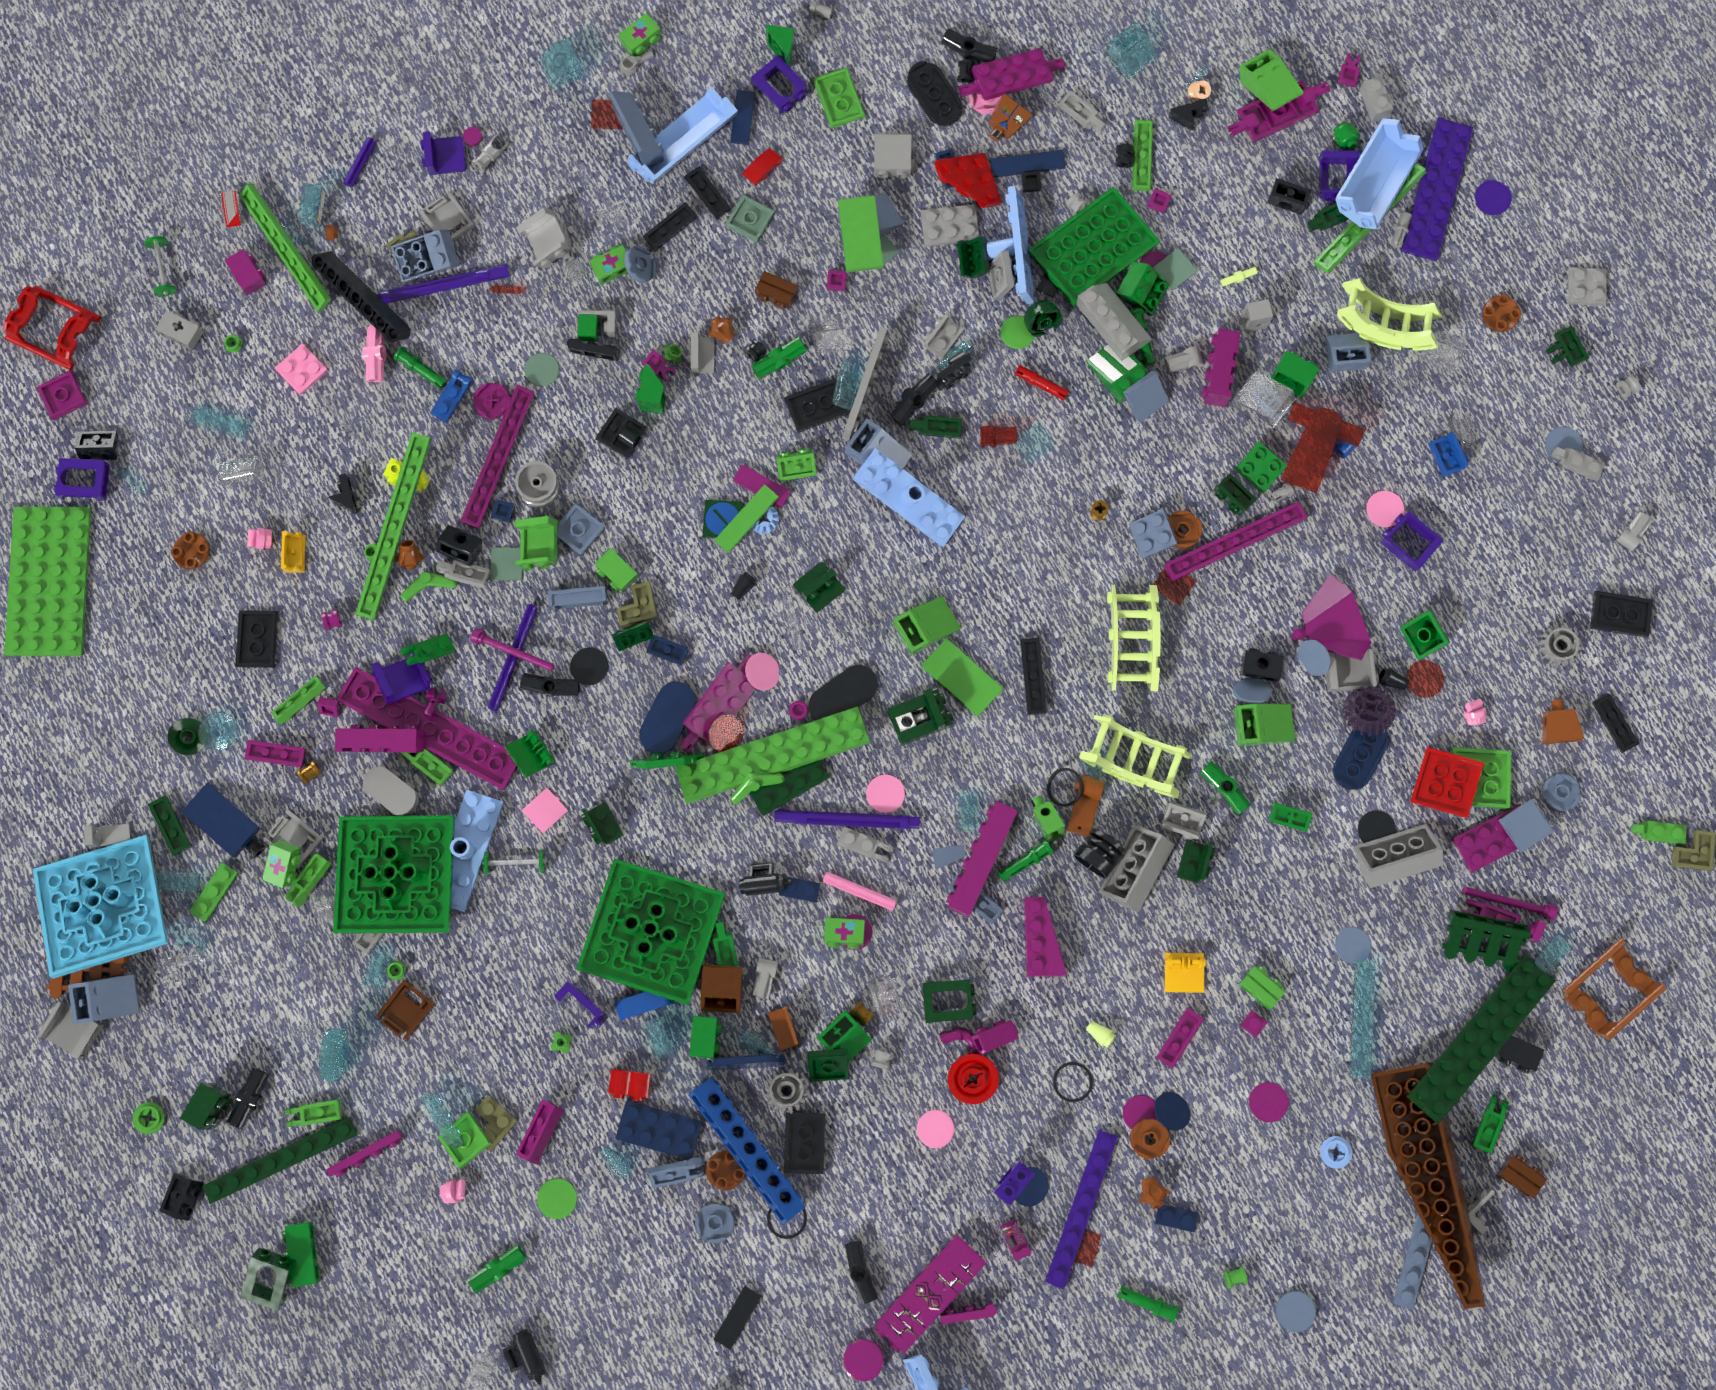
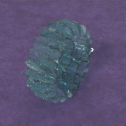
M340 1028L328 1029L322 1037L318 1071L322 1080L335 1082L340 1081L344 1077L349 1051V1035L346 1030H341Z

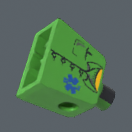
M1041 796L1033 798L1031 800L1034 806L1033 817L1045 840L1050 843L1064 836L1065 825L1051 801L1045 803Z

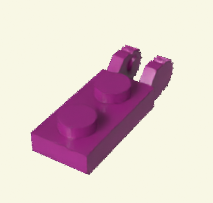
M1467 899L1466 904L1480 908L1479 914L1463 910L1465 913L1519 923L1521 915L1471 899Z

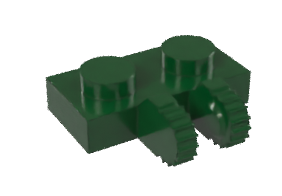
M1572 326L1555 333L1553 336L1558 344L1546 350L1547 354H1552L1559 349L1563 352L1562 355L1556 356L1551 360L1552 364L1566 359L1570 367H1574L1589 359Z

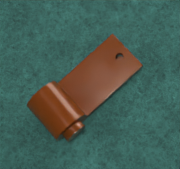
M1082 775L1083 792L1080 799L1073 805L1067 831L1086 837L1090 836L1089 832L1092 829L1105 781ZM1078 779L1076 780V784H1075V789H1078V790H1077L1076 797H1077L1078 792H1079V781H1078Z

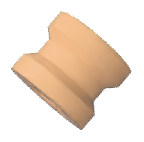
M1204 80L1194 82L1188 88V95L1194 101L1206 99L1211 93L1209 83Z

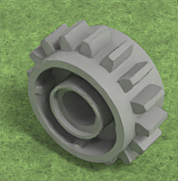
M1554 625L1552 629H1546V633L1540 636L1543 640L1538 642L1541 645L1539 652H1543L1542 658H1547L1548 664L1554 662L1555 666L1558 667L1562 663L1564 667L1568 665V662L1571 664L1575 661L1574 658L1580 656L1578 651L1582 650V647L1579 646L1582 640L1578 639V633H1574L1572 627L1567 629L1565 625L1560 626V628ZM1557 642L1563 644V650L1557 647Z
M781 1070L779 1075L774 1073V1079H768L770 1086L765 1087V1091L770 1092L765 1095L766 1099H771L768 1102L769 1106L774 1105V1111L780 1109L782 1114H785V1111L793 1114L795 1108L799 1111V1105H805L803 1098L808 1097V1093L804 1092L808 1089L807 1085H803L805 1079H799V1073L797 1072L794 1075L791 1070L788 1073H784ZM784 1088H790L792 1093L789 1096H784L781 1094V1091Z

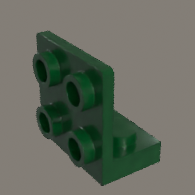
M606 802L589 811L585 807L581 809L584 813L581 815V818L588 828H592L593 831L590 834L597 845L601 844L605 847L624 836Z
M1185 840L1176 878L1198 884L1208 878L1211 867H1208V864L1215 854L1214 843L1208 842L1204 845Z

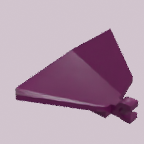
M1330 574L1302 611L1304 629L1299 628L1292 631L1293 641L1304 638L1316 640L1323 644L1328 652L1362 661L1371 644L1368 632L1353 592Z

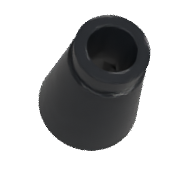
M747 572L740 574L730 594L740 600L755 586L757 580Z
M1383 668L1379 675V682L1384 686L1405 690L1409 684V679H1406L1392 668Z

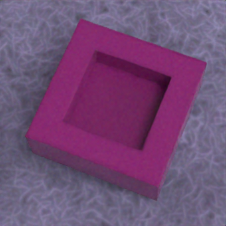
M1154 188L1147 207L1164 214L1172 195Z
M828 270L826 289L845 292L847 272Z
M319 697L317 702L319 714L338 718L340 713L339 701L333 698Z
M1539 920L1529 925L1528 928L1531 932L1529 941L1534 943L1540 941L1546 923Z
M1251 1010L1240 1026L1256 1038L1268 1022Z

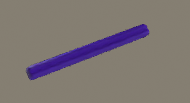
M527 605L512 647L522 651L537 613V606ZM508 654L489 701L488 709L498 711L518 657Z

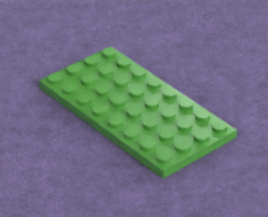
M14 507L4 656H83L91 523L90 507Z

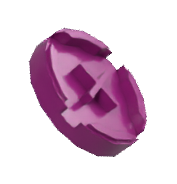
M486 383L480 386L474 393V408L485 419H498L505 413L510 400V394L504 386L498 383Z

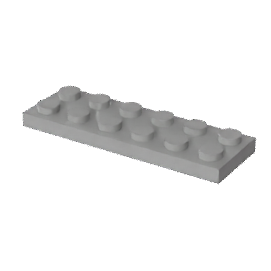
M880 326L844 429L843 440L849 441L850 437H853L857 431L859 421H856V419H861L865 404L862 402H867L871 389L870 386L873 384L877 372L876 369L879 367L883 355L882 352L885 350L889 337L886 335L887 328Z

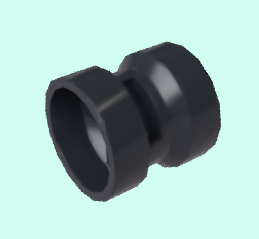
M1131 144L1117 145L1116 167H1132L1134 165L1132 157L1134 146Z

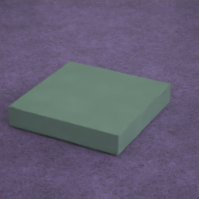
M743 194L725 223V227L758 243L775 211Z

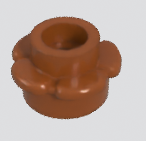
M331 223V225H326V240L334 242V238H338V229Z

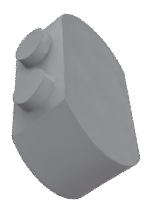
M384 766L370 769L363 779V788L366 793L396 816H408L416 810L419 796L414 790V784L407 779L402 781L399 778L401 774L392 767L390 770Z

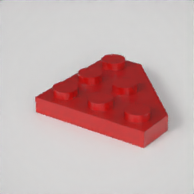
M985 153L935 161L934 165L939 180L945 184L949 183L963 196L971 197L978 202L977 205L982 208H989L1002 203Z

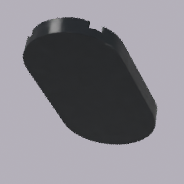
M918 62L914 64L908 72L907 85L931 122L939 126H950L956 123L962 114V102L941 69L933 63Z
M854 665L815 691L810 697L808 704L809 713L813 720L816 721L855 707L859 708L871 700L878 687L875 673L866 666Z

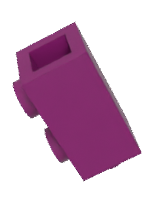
M1002 1019L993 1023L994 1027L989 1030L987 1026L976 1030L977 1035L971 1038L977 1053L981 1055L1019 1039L1018 1029L1012 1020L1005 1022Z

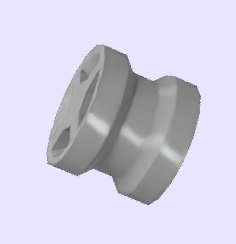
M1075 193L1068 199L1066 206L1072 209L1074 214H1077L1090 203L1087 200H1083L1080 193Z
M1632 375L1627 377L1625 381L1621 380L1616 384L1619 393L1624 399L1630 397L1632 393L1636 394L1641 390L1638 380Z
M875 1050V1060L872 1061L871 1066L890 1071L891 1066L889 1064L894 1055Z

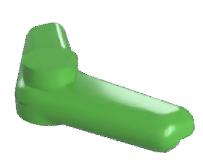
M423 572L401 593L403 601H408L429 586L456 588L457 581L448 579L443 575Z
M780 773L748 774L744 782L731 796V801L733 804H738L751 791H756L761 786L783 783L784 777Z

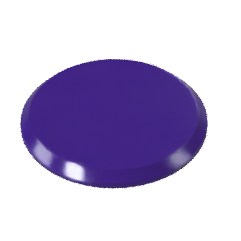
M1486 181L1479 185L1475 192L1476 205L1486 214H1502L1511 204L1510 190L1499 181Z

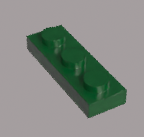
M164 795L149 803L148 806L171 854L176 856L191 848L190 841L168 796Z

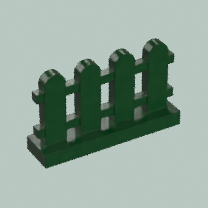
M1449 910L1448 918L1451 925L1447 924L1446 928L1449 931L1447 942H1442L1441 946L1448 959L1455 958L1457 952L1464 953V959L1468 963L1474 962L1477 956L1483 957V962L1487 967L1493 966L1496 960L1502 961L1503 968L1507 971H1511L1515 964L1521 961L1520 958H1517L1520 947L1525 946L1526 941L1523 939L1529 940L1531 934L1527 925ZM1463 934L1469 935L1466 947L1459 946ZM1482 938L1488 939L1485 951L1479 950ZM1501 942L1507 943L1504 955L1498 954Z

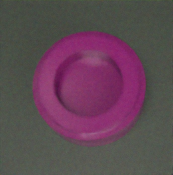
M469 127L464 131L463 138L467 145L477 146L482 141V134L478 128Z
M795 701L789 707V714L794 720H803L808 714V707L802 701Z

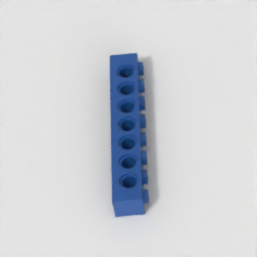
M709 1078L689 1094V1097L782 1225L806 1208L803 1198L792 1189L790 1180L787 1177L784 1178L781 1174L779 1165L768 1156L769 1152L766 1147L760 1145L757 1141L755 1132L746 1126L744 1117L733 1108L731 1099L727 1096L725 1097L722 1093L720 1084L716 1080ZM709 1097L715 1098L717 1105H712L709 1102ZM721 1113L727 1114L729 1120H722ZM733 1129H737L740 1132V1138L733 1135ZM745 1145L751 1147L752 1154H748L745 1151ZM757 1161L764 1165V1170L757 1168ZM769 1178H773L775 1180V1187L769 1184ZM781 1194L786 1195L787 1203L781 1201Z

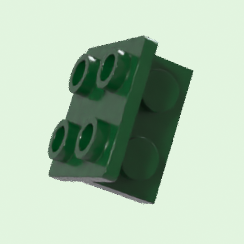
M823 562L818 563L793 584V587L815 613L820 612L845 591L843 585L837 580L833 569H828Z

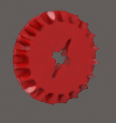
M971 1053L964 1054L952 1063L948 1071L947 1081L951 1093L959 1101L967 1104H980L990 1099L996 1092L999 1084V1074L995 1064L988 1057ZM972 1074L974 1076L977 1074V1082H968L970 1079L969 1075Z

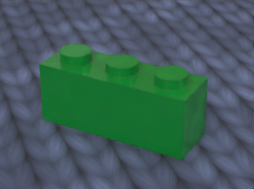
M313 1221L284 1226L285 1230L282 1236L284 1243L287 1244L285 1256L296 1260L295 1265L290 1270L289 1284L291 1283L293 1288L319 1283Z

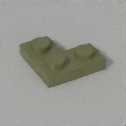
M649 581L631 586L634 604L616 608L621 628L658 619L652 587Z
M1694 830L1692 849L1673 847L1672 867L1713 871L1715 832Z
M487 1095L475 1111L489 1122L483 1131L492 1143L487 1147L492 1152L518 1120L491 1096Z

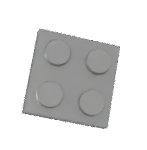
M1001 251L989 264L994 300L1002 299L1015 284V277L1012 275L1011 269L1012 259L1009 257V251Z
M1569 267L1568 304L1605 306L1606 269Z

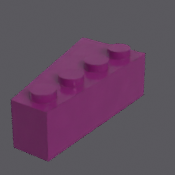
M1218 328L1216 334L1212 335L1211 345H1214L1213 351L1209 352L1207 361L1211 364L1210 369H1206L1204 380H1207V386H1203L1201 397L1204 398V404L1219 407L1227 406L1232 395L1231 388L1234 377L1231 375L1234 374L1236 360L1234 358L1238 353L1241 332Z
M351 725V728H335V752L421 753L424 752V729H417V725H405V729H399V725H387V729H381V725H369V729H362V725Z
M1025 897L1023 905L1026 977L1067 976L1045 897Z

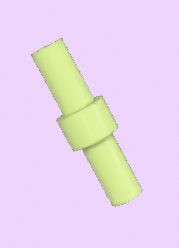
M1253 267L1245 271L1234 272L1232 276L1221 279V285L1224 287L1234 282H1242L1245 278L1257 274V269Z

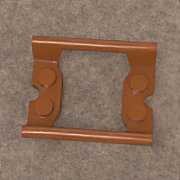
M1622 938L1617 940L1563 989L1565 992L1563 997L1575 1011H1584L1586 1015L1584 1021L1598 1036L1605 1037L1608 1041L1667 989L1662 983L1653 981L1643 969L1636 970L1633 967L1634 959L1624 949L1626 942ZM1609 958L1613 961L1615 970L1631 987L1637 988L1646 995L1619 1022H1608L1605 1019L1604 1011L1591 996L1578 989Z

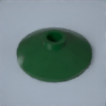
M183 718L175 721L170 726L167 734L170 747L181 755L199 753L205 747L208 738L203 724L192 718ZM189 736L191 740L187 742L183 738Z

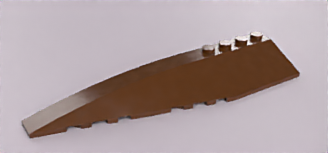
M1434 1062L1372 1073L1371 1078L1388 1153L1406 1185V1190L1415 1204V1208L1429 1237L1433 1240L1434 1247L1453 1281V1286L1464 1308L1484 1307L1486 1303L1477 1253L1447 1116L1437 1124L1406 1097Z

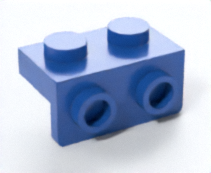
M1454 431L1450 432L1447 436L1428 443L1443 478L1460 472L1468 466V456L1462 451L1461 441Z

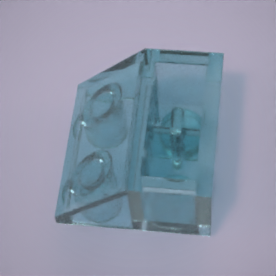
M1136 22L1109 41L1105 54L1128 79L1157 57L1148 35Z

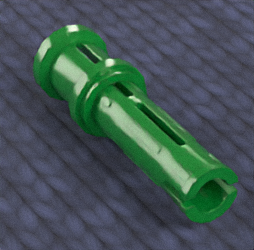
M1144 309L1130 311L1147 332L1148 324L1145 323L1143 316ZM1149 342L1140 348L1144 366L1156 363Z
M402 346L394 356L395 361L403 363L407 366L408 370H414L440 390L448 382V380L423 364L417 355L414 356L408 352L406 347Z
M1044 839L1042 844L1034 849L1030 848L1026 855L998 871L997 873L1003 883L1034 863L1039 864L1040 860L1048 855H1054L1048 842Z
M1121 1285L1119 1290L1127 1293V1295L1118 1292L1117 1298L1150 1310L1155 1317L1161 1316L1168 1319L1170 1323H1174L1179 1306L1176 1305L1174 1307L1163 1302V1299L1154 1300Z

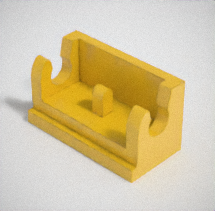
M282 531L281 569L285 573H305L306 535L300 532L291 534L288 531Z

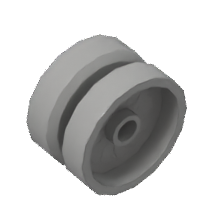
M540 461L528 462L516 474V489L522 500L529 506L535 508L546 507L552 504L558 497L560 491L559 481L552 467Z

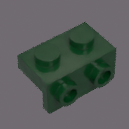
M979 236L968 242L963 240L957 241L961 276L975 279L990 272L986 237Z
M1231 473L1218 483L1213 490L1216 497L1221 501L1224 500L1229 505V509L1239 516L1257 500Z
M648 621L612 634L618 651L654 638Z

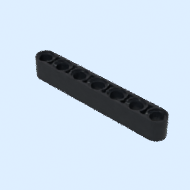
M327 251L312 256L311 262L314 269L389 342L394 343L410 337L409 326L333 252Z

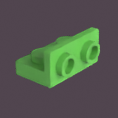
M809 448L798 449L797 453L783 451L776 456L780 481L817 475L813 450L809 451Z

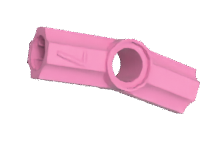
M370 324L367 329V343L362 350L363 359L366 362V381L382 382L384 381L383 361L387 357L384 336Z

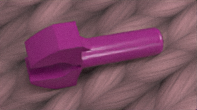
M436 687L427 691L426 699L430 700L424 712L425 717H431L438 703L445 704L446 692L444 689L436 697Z

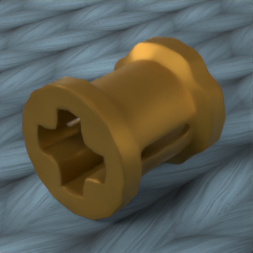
M1103 500L1095 501L1090 510L1091 517L1096 521L1103 520L1108 513V504ZM1097 507H1100V510H1102L1101 514L1096 510Z
M314 760L302 770L298 769L296 771L305 785L309 784L308 781L314 777L323 775Z
M859 1001L849 1014L851 1016L854 1015L860 1020L864 1027L875 1013L870 1012L862 1005L863 1002Z

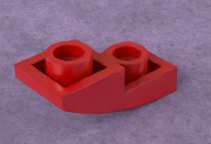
M769 148L744 170L743 176L754 185H757L768 178L771 170L782 164L783 158Z

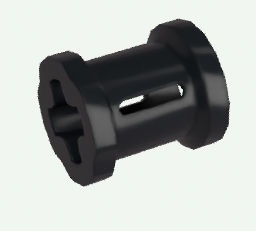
M964 59L958 62L959 75L957 76V81L959 83L973 82L972 67L974 62Z
M254 837L245 847L251 854L250 857L252 859L258 857L266 849Z

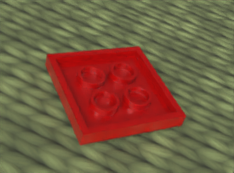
M1427 747L1410 802L1468 819L1485 763Z

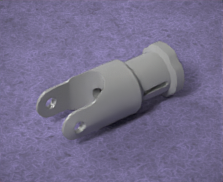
M499 133L481 150L482 153L478 158L471 161L472 165L482 173L486 171L485 168L491 162H494L509 144L508 141L501 149L493 148L492 143L499 136Z

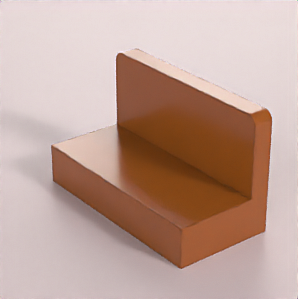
M785 1006L782 1009L768 1013L780 1051L799 1045L787 1007Z

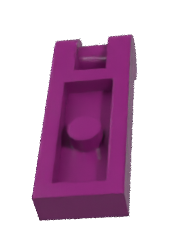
M987 1303L984 1308L976 1309L975 1306L963 1307L964 1311L956 1312V1309L944 1310V1314L940 1315L941 1324L988 1318L995 1316L997 1309L992 1303Z

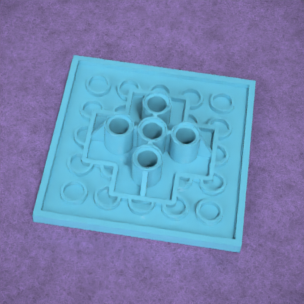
M147 835L33 869L49 977L52 979L168 944L151 845Z

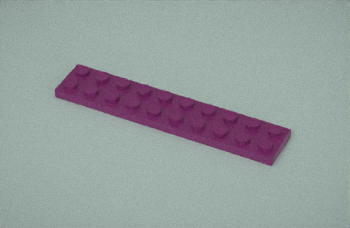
M357 667L352 671L336 699L343 705L386 728L387 725H399V729H405V725H417V729H424L425 749L503 791L517 769V765L504 746L435 709L431 717H425L424 712L428 705L411 696L387 705L375 677Z

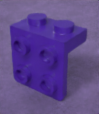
M430 131L423 132V139H420L421 149L424 150L425 156H422V164L424 168H427L429 175L464 172L466 170L464 142L461 136L433 139Z

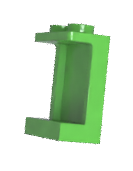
M550 516L515 520V528L521 530L520 560H516L515 565L522 567V570H533V567L546 569L550 568V565H557L558 520Z

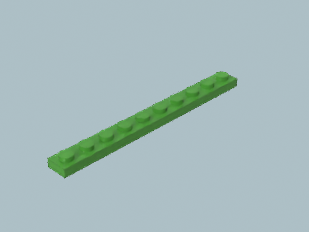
M414 432L411 434L356 615L376 620L432 438Z

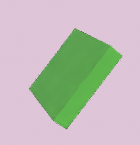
M466 1112L438 1136L459 1169L464 1168L492 1144L471 1112Z

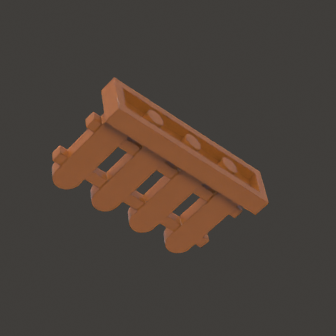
M130 955L106 962L110 963V967H105L103 963L70 973V984L84 981V971H90V980L103 978L104 972H109V977L122 976L123 973H127V968L123 966L124 963L129 962ZM64 976L54 979L50 977V984H46V989L50 990V996L54 999L60 998L63 995V990H69L68 985H64Z

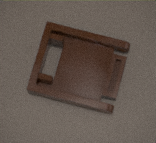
M403 980L376 1014L375 1018L379 1020L384 1014L385 1017L381 1023L399 1037L406 1031L407 1033L403 1037V1040L406 1042L436 1003L409 982ZM409 990L424 1000L420 1006L406 996Z

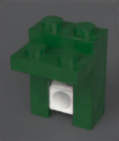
M930 688L925 690L921 696L887 708L901 746L952 726L951 722L954 721L950 710L946 711L944 706L946 704L943 693L939 694L938 689L932 691ZM923 709H926V710H925L926 713H923V712H922V713H920V714L918 713V714L915 715V716L912 715V714L915 713V712H918V711H921V710H923ZM929 717L930 721H927L920 725H916L918 722L921 723V721L925 719L928 720ZM908 718L912 721V725L904 727L901 723L902 720Z

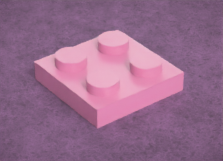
M303 343L275 367V370L300 396L328 372L327 368Z

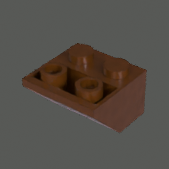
M703 965L701 1011L740 1013L743 996V967Z

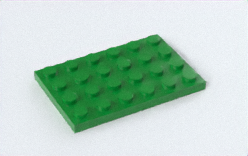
M1113 186L1030 247L1028 253L1070 304L1076 307L1077 298L1081 293L1094 285L1108 283L1131 266L1133 262H1136L1158 246L1160 240Z

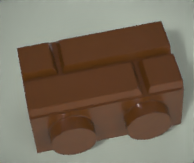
M766 271L763 272L755 288V295L760 301L765 303L770 301L774 303L776 308L781 310L785 308L789 310L798 293V285Z
M1518 1154L1515 1156L1508 1155L1496 1175L1527 1197L1536 1198L1540 1189L1547 1181V1178L1542 1176L1544 1172L1535 1166L1531 1168L1525 1164L1527 1160Z

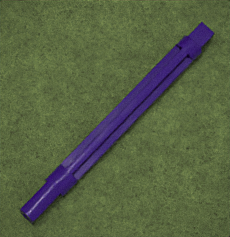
M507 264L385 290L376 295L385 304L507 278L510 277Z
M775 810L774 821L781 823L893 829L920 828V817L904 815Z

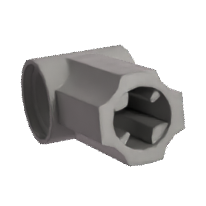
M1198 346L1187 348L1182 353L1164 358L1168 374L1185 369L1192 370L1191 368L1198 366L1200 368L1204 365Z
M1638 512L1628 527L1622 530L1621 536L1616 538V541L1628 550L1633 551L1641 542L1642 535L1648 529L1652 520L1647 514Z
M759 957L753 996L769 999L772 982L776 977L778 961Z

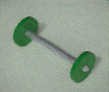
M153 236L147 238L144 244L147 248H155L162 285L153 290L154 295L164 297L176 294L177 289L175 286L166 285L159 247L167 245V238Z
M544 849L539 850V859L490 861V853L484 852L482 864L484 865L485 875H490V866L519 864H539L540 873H544L547 860L545 859Z

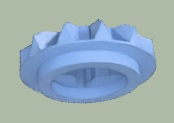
M773 506L765 513L767 514L768 521L760 523L759 520L752 529L755 532L767 534L777 527L779 517Z
M1332 1136L1323 1141L1320 1147V1157L1327 1166L1338 1169L1350 1162L1352 1149L1344 1138ZM1335 1146H1337L1338 1151L1344 1153V1155H1337L1334 1160L1333 1154L1328 1152V1150L1335 1149Z

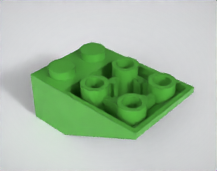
M1270 49L1239 66L1240 83L1272 111L1303 94L1302 89L1284 62Z
M943 596L915 607L893 619V626L911 656L961 629Z
M1291 704L1237 705L1233 709L1238 747L1295 742Z

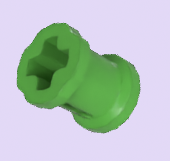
M1243 1266L1230 1272L1223 1271L1228 1289L1241 1283L1248 1284Z

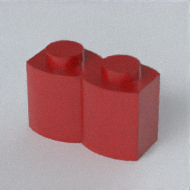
M611 1069L608 1093L613 1094L612 1098L624 1099L625 1095L632 1096V1100L644 1101V1098H649L652 1074Z

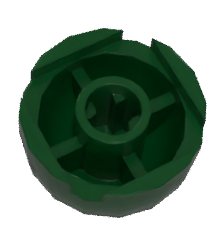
M1048 300L1033 302L1024 314L1025 326L1034 337L1047 334L1043 331L1052 327L1057 329L1062 322V314L1058 307Z

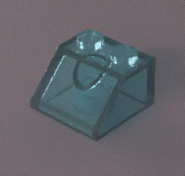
M571 37L552 43L539 56L551 90L585 78L583 66Z

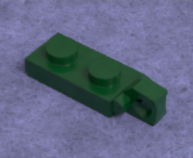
M1336 203L1318 211V214L1314 215L1315 219L1307 222V227L1310 232L1317 229L1323 231L1345 222L1349 218L1339 212Z
M925 415V417H920V420H910L909 430H917L923 436L961 439L962 419Z

